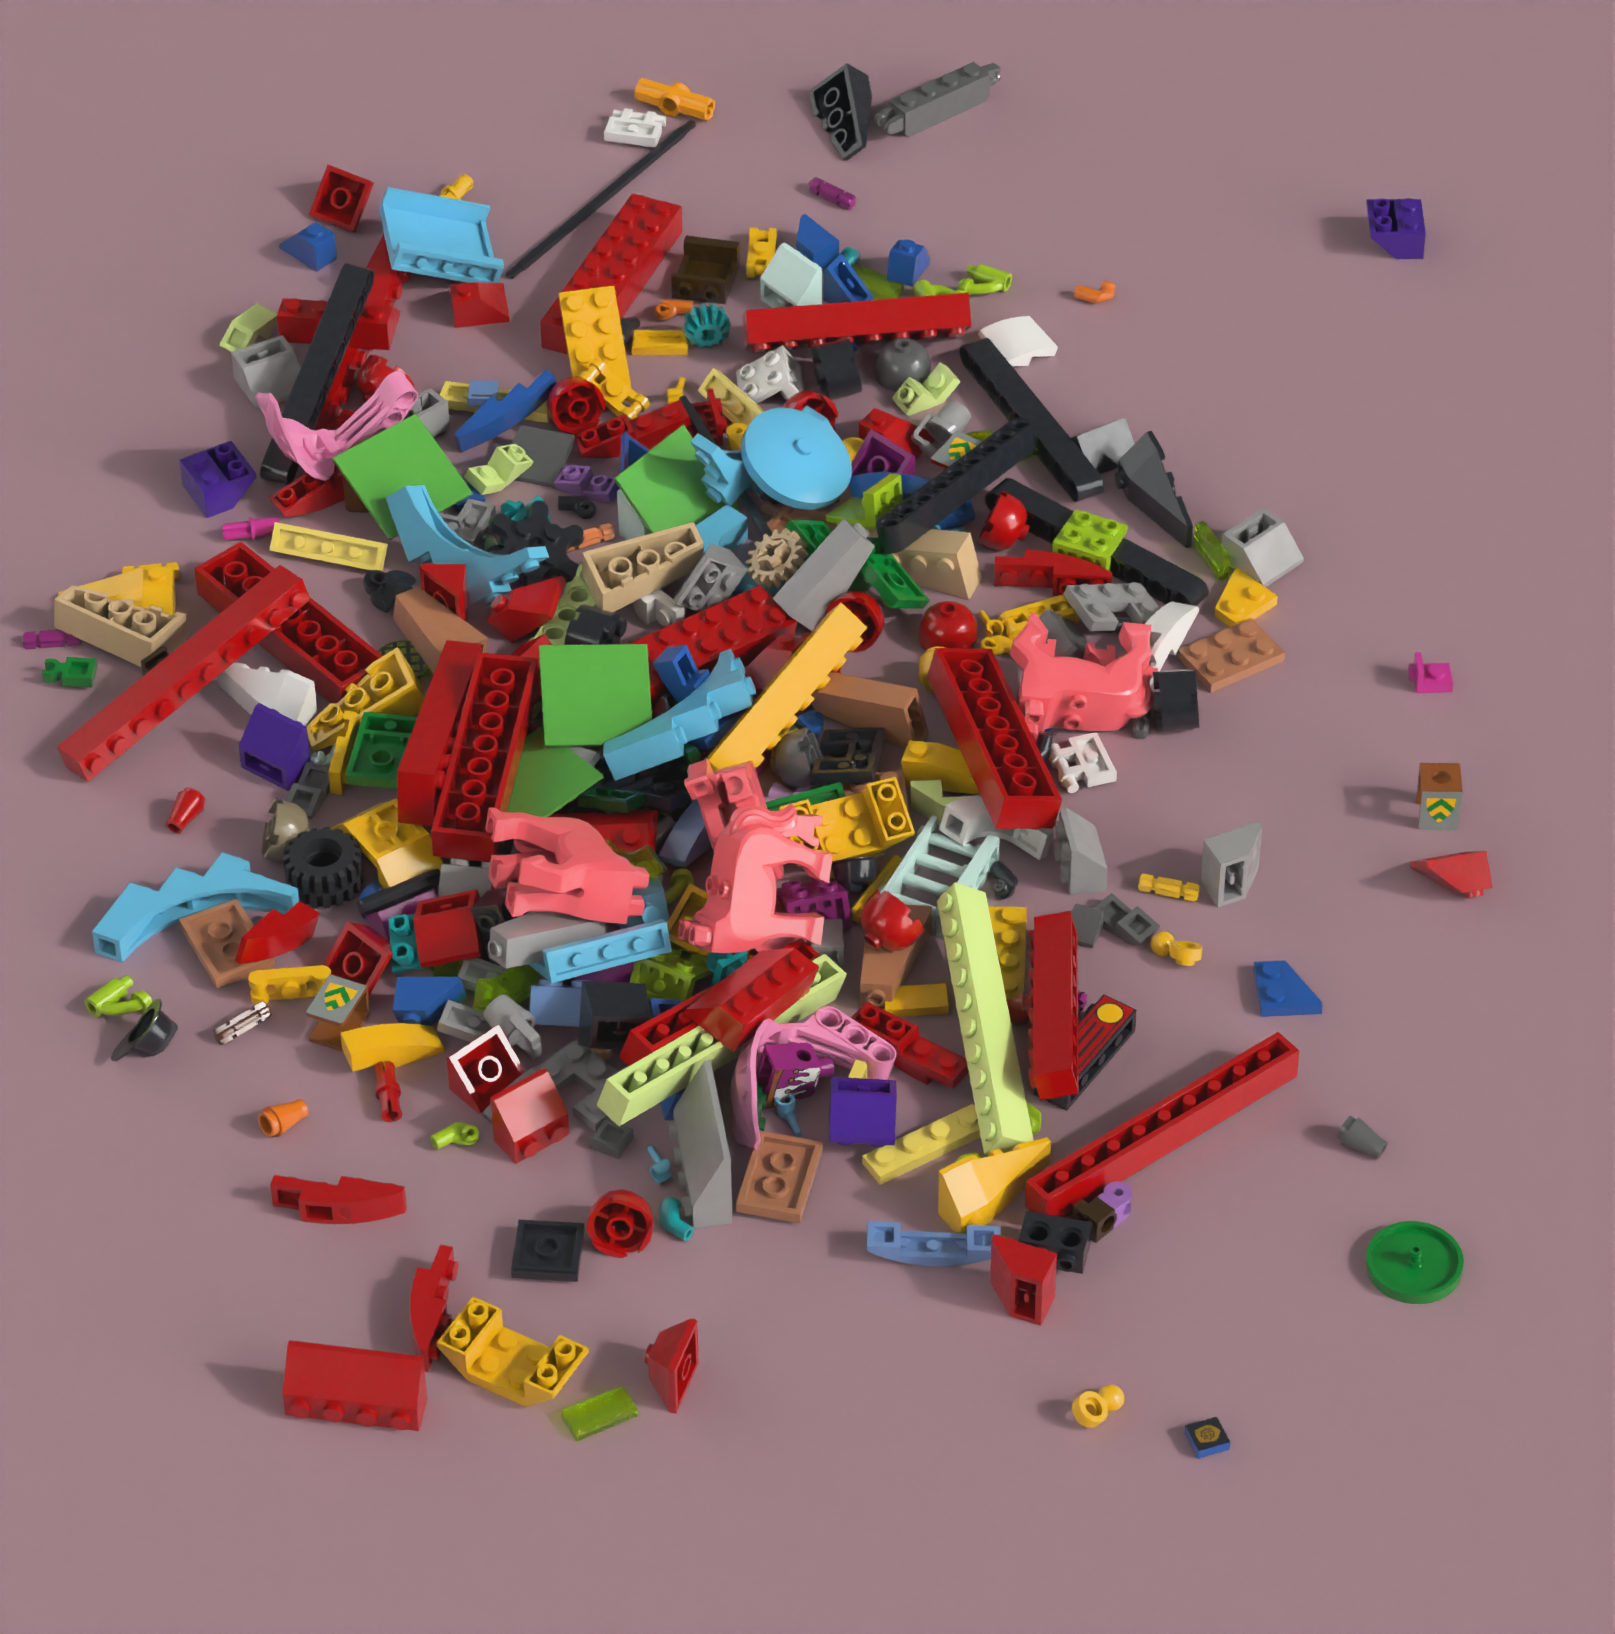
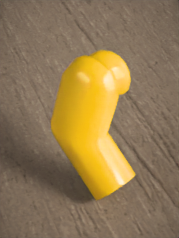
M1003 635L985 637L982 639L980 647L981 649H992L995 656L1002 654L1010 655L1013 640Z

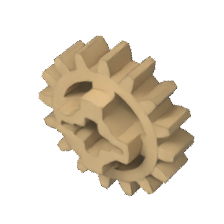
M784 528L781 534L775 529L770 537L764 534V540L761 543L758 541L754 543L757 548L748 552L751 559L745 561V564L749 567L747 573L758 586L764 585L766 589H769L774 584L776 588H779L781 581L785 580L787 582L795 574L798 567L804 564L802 558L808 556V552L805 550L807 545L795 531L790 532L787 528Z

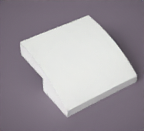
M1030 316L1005 319L981 329L978 333L981 339L989 338L1011 366H1028L1031 358L1035 356H1055L1058 348Z

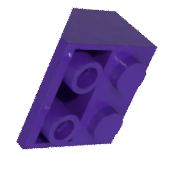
M1366 199L1370 238L1395 259H1423L1426 231L1421 199Z
M232 441L179 459L182 485L206 518L233 509L256 479V472Z
M258 703L253 710L238 745L241 767L289 791L293 782L298 783L306 762H310L307 727L299 721H294L280 714L275 709H270Z
M831 1077L829 1142H836L843 1146L852 1144H869L873 1147L895 1146L896 1080Z

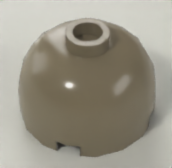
M275 798L268 813L274 815L271 816L269 823L265 822L261 852L264 854L263 859L283 861L284 850L286 846H289V841L292 838H299L298 834L303 831L306 833L310 832L312 827H309L308 816L299 805Z

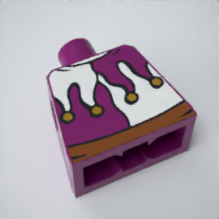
M810 1043L765 1045L756 1074L757 1084L761 1085L762 1092L766 1093L764 1109L776 1107V1097L779 1098L781 1103L789 1102L788 1094H792L795 1097V1101L811 1097L815 1093L819 1078L833 1075L834 1065L832 1059L829 1056L818 1058Z

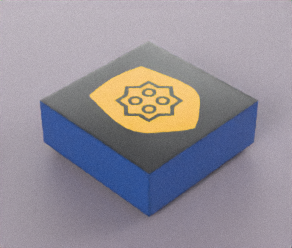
M1217 1416L1185 1426V1435L1198 1459L1230 1450V1440Z

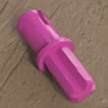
M275 516L264 519H252V517H249V521L223 524L224 540L251 537L252 540H255V537L272 535L275 522L279 523V517Z

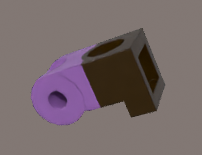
M1119 1181L1107 1184L1104 1188V1193L1100 1194L1090 1203L1081 1199L1074 1204L1072 1219L1092 1222L1091 1240L1097 1243L1130 1215L1133 1193L1131 1187Z

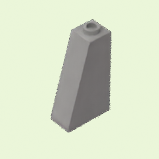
M843 519L778 591L773 599L790 617L813 631L826 616L827 608L831 602L847 592L875 546L867 538L870 533L858 522L853 526Z
M529 912L523 916L491 927L490 941L488 942L489 957L506 969L544 961L542 951L544 949L605 934V922L592 921L554 912Z

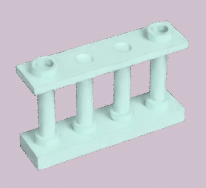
M932 815L927 824L919 828L915 842L887 884L879 888L880 894L885 890L897 897L905 905L932 906V919L936 923V937L944 939L938 908L903 896L901 893L907 885L937 896H941L949 889L950 886L915 875L914 873L920 865L959 878L958 884L980 890L991 873L990 868L992 864L999 861L1000 838L988 834L982 845L973 846L966 843L962 846L952 838L938 834V817ZM935 845L970 857L972 860L969 865L960 866L928 855V852Z

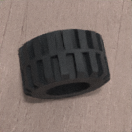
M323 827V829L319 830L312 828L310 832L306 833L303 831L298 834L299 838H292L289 841V846L285 847L283 856L285 878L287 884L298 888L300 902L310 904L312 908H318V906L331 908V905H343V901H350L354 898V893H359L364 881L361 848L358 841L353 840L351 834H343V830L338 828L335 830H330V827Z

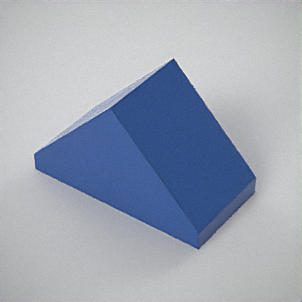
M842 254L838 255L823 270L824 301L828 303L868 301L874 298Z

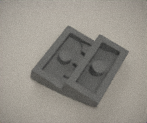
M520 425L512 444L522 447L525 450V454L534 462L531 467L515 480L557 489L554 482L566 465V460L575 445V435Z

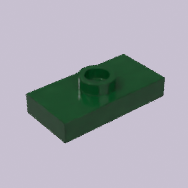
M597 786L577 796L578 807L600 809L605 814L629 813L646 804L645 793Z

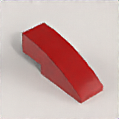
M300 901L284 915L272 909L242 936L235 962L239 964L258 962L283 955L298 948L313 937L320 912Z

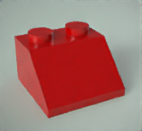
M545 1068L490 1097L494 1141L515 1164L534 1156L540 1150L561 1141L569 1135L568 1111L549 1072Z

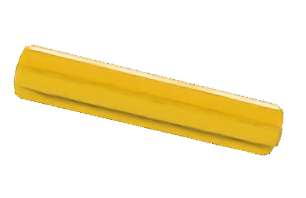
M894 855L876 876L875 881L867 887L851 907L852 921L861 923L860 917L864 904L877 889L887 884L904 857L900 858L898 855Z

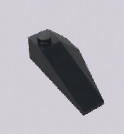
M846 63L810 89L809 95L813 113L816 117L820 118L823 123L822 127L832 137V143L841 157L847 161L866 147L872 92L868 75Z
M1148 431L1118 460V472L1115 473L1116 486L1118 489L1123 490L1125 496L1132 504L1185 548L1192 547L1193 524L1180 495L1176 496L1175 479L1172 472L1166 473L1162 464V460H1165L1163 449L1154 433Z

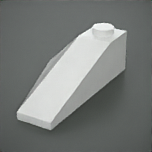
M234 662L217 676L218 685L250 715H252L258 703L270 709H275L280 714L294 721L301 722L304 726H307L318 715L314 681L290 670L282 669L279 673L270 672L268 667L261 666L256 670L250 669L246 664Z

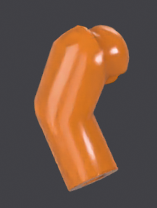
M1103 281L1101 289H1091L1077 285L1074 298L1094 304L1107 301L1114 297L1116 285L1111 281Z
M666 299L656 305L654 314L659 320L667 321L677 314L691 312L694 302Z

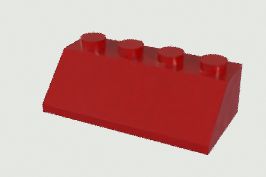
M282 298L277 313L279 336L283 335L288 343L311 344L328 301ZM365 304L348 347L390 350L400 318V310L393 306Z
M658 810L631 811L629 813L619 812L615 814H605L603 812L552 814L549 816L575 818L589 823L601 834L614 853L627 858L630 863L655 860Z
M795 948L760 951L686 1008L684 1014L734 1052L755 1035L764 1020L768 1018L775 1020L809 993L819 966Z
M289 1340L282 1392L285 1415L297 1418L322 1419L330 1422L355 1423L363 1426L419 1431L427 1403L424 1358L418 1355Z

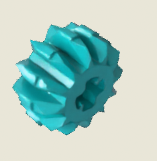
M702 302L701 307L692 306L691 312L685 313L683 330L686 337H688L690 345L697 344L699 349L708 345L711 349L713 344L722 345L723 339L729 338L731 323L723 307L717 308L715 303L706 306Z

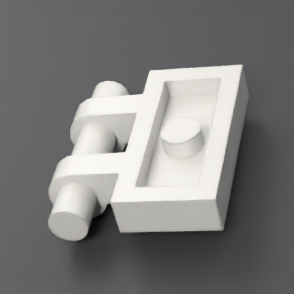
M624 108V110L614 109L613 115L610 116L604 131V141L656 147L662 133V126L666 125V116L657 115L656 112L652 111L639 113L633 112V109Z
M1097 732L1068 738V747L1060 749L1056 743L1051 745L1049 761L1052 767L1058 770V779L1069 793H1074L1079 789L1077 783L1079 780L1084 779L1087 787L1117 781V772ZM1075 761L1077 766L1069 767L1068 762Z

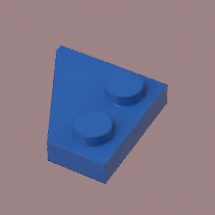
M1285 960L1254 962L1253 973L1261 1017L1322 1014V1001Z

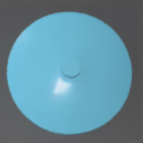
M791 408L770 409L756 416L743 434L741 456L748 474L761 490L780 503L798 509H821L836 502L850 482L852 465L844 443L826 423L811 414Z

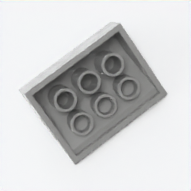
M707 1060L702 1063L673 1108L674 1122L668 1123L670 1142L677 1143V1147H673L675 1167L681 1166L682 1171L678 1172L680 1191H686L687 1196L682 1197L684 1215L691 1216L694 1229L733 1224L731 1157L711 1060Z

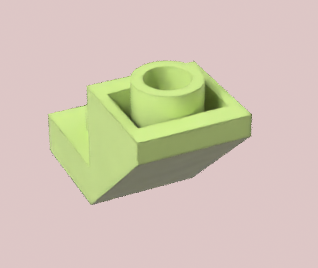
M256 303L232 320L219 346L234 352L253 345L258 335L268 340L277 324V313Z
M939 362L923 384L908 377L891 399L906 415L910 416L943 404L961 381L946 365Z
M516 444L496 447L487 465L468 468L464 478L481 495L501 492L531 467L534 461L525 454V450Z
M941 780L910 781L911 808L929 819L932 815L938 817V825L941 824L947 804L967 797H943Z

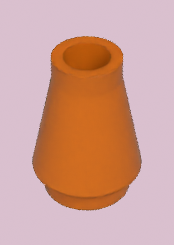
M301 1099L265 1107L263 1112L258 1115V1123L266 1136L280 1137L298 1121L308 1116V1108Z

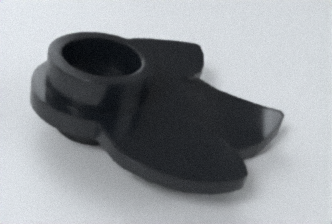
M372 570L366 573L363 579V585L366 593L370 595L371 603L385 613H388L392 608L396 595L413 589L412 586L416 583V578L413 575L401 570H392L386 573Z

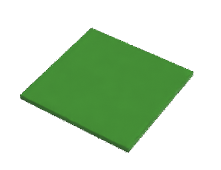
M417 414L406 418L332 459L389 540L399 534L386 497L401 488L425 485L438 513L473 494Z
M684 425L680 426L613 478L650 533L694 522L696 526L727 505L722 501L719 503L714 502L705 493L707 488L701 479L706 474L704 471L706 466L695 457L696 450L690 442L693 438ZM736 501L731 506L735 510L740 509Z
M647 644L539 645L544 747L604 746V742L628 733L652 720Z
M539 727L526 736L507 812H523L539 817H549L604 777L568 747H544L543 728Z

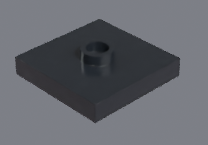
M518 1220L511 1278L578 1282L585 1223Z

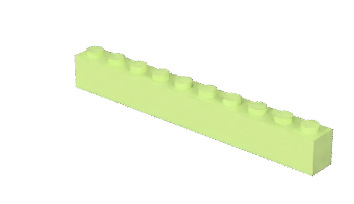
M954 882L937 900V908L939 910L951 983L953 985L956 1009L963 1038L970 1085L972 1087L984 1154L989 1155L990 1151L1000 1149L1005 1153L1012 1151L1017 1144L1033 1141L1034 1139L986 893Z
M826 954L816 958L813 962L819 966L809 993L773 1021L777 1024L797 1023L819 1008L833 1002L839 994L847 973ZM698 1026L606 1079L597 1106L618 1126H621L686 1088L704 1061L711 1060L712 1070L715 1071L739 1057L744 1044L733 1052Z

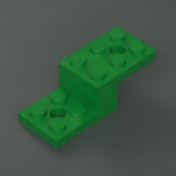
M790 520L784 527L790 532L795 531L806 543L807 547L805 550L808 552V558L832 532L823 521ZM867 537L875 547L847 591L867 592L872 586L881 595L880 600L889 608L923 609L930 601L892 554L880 551L878 538Z
M363 712L345 774L346 784L397 789V770L418 714L415 716Z

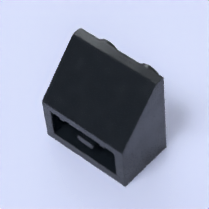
M582 981L578 1045L593 1049H623L630 1030L653 1018L645 983Z

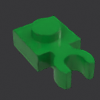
M67 657L65 663H60L56 659H45L46 670H42L43 681L53 683L62 680L63 686L92 688L97 671L96 658Z

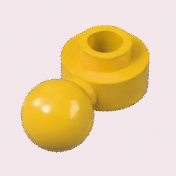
M1165 931L1156 933L1151 939V949L1156 955H1170L1171 958L1176 959V963L1179 965L1192 966L1195 964V961H1199L1202 958L1203 946L1199 943L1175 941L1174 937Z
M1113 1384L1103 1386L1098 1394L1093 1391H1086L1073 1401L1072 1413L1082 1426L1094 1428L1107 1418L1108 1412L1117 1411L1122 1407L1124 1393L1118 1386Z

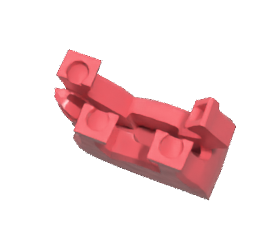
M1036 613L1030 615L1023 630L1014 638L1010 655L1024 671L1018 688L1016 702L1035 742H1037L1038 732H1043L1045 729L1116 731L1127 726L1131 718L1143 717L1148 713L1154 704L1150 680L1153 672L1158 671V668H1153L1149 665L1151 657V625L1123 622L1118 637L1127 654L1117 659L1115 645H1106V650L1096 649L1095 643H1086L1083 660L1074 657L1055 656L1056 640L1047 639L1048 629Z
M708 759L689 765L687 770L688 778L684 780V784L691 799L698 800L713 852L719 834L729 824L731 816L740 806L753 805L768 810L753 761L731 765L715 771L712 770ZM783 864L772 867L776 882L782 880L784 873Z
M791 803L779 811H770L753 805L740 806L731 816L729 824L719 834L715 846L711 875L706 880L707 902L703 909L694 914V921L680 920L678 939L689 941L690 944L712 953H736L752 949L758 954L760 951L781 949L799 938L805 942L808 941L821 946L824 924L823 916L817 913L795 914L774 912L777 889L772 867L795 863L801 866L810 877L829 883L833 854L825 850L810 849L799 842L788 839L790 836H797L801 841L818 847L819 838L813 837L814 827L821 826L822 816L814 814L799 815Z
M489 808L485 829L488 833H493L491 836L493 842L514 839L515 848L521 852L511 855H491L488 878L495 889H503L507 886L505 906L512 917L523 916L526 912H554L592 921L627 924L628 917L643 915L644 899L641 895H632L633 888L648 887L649 873L645 868L632 866L627 858L614 853L612 848L607 845L601 834L592 825L580 819L569 817H539L523 812H502L497 808Z

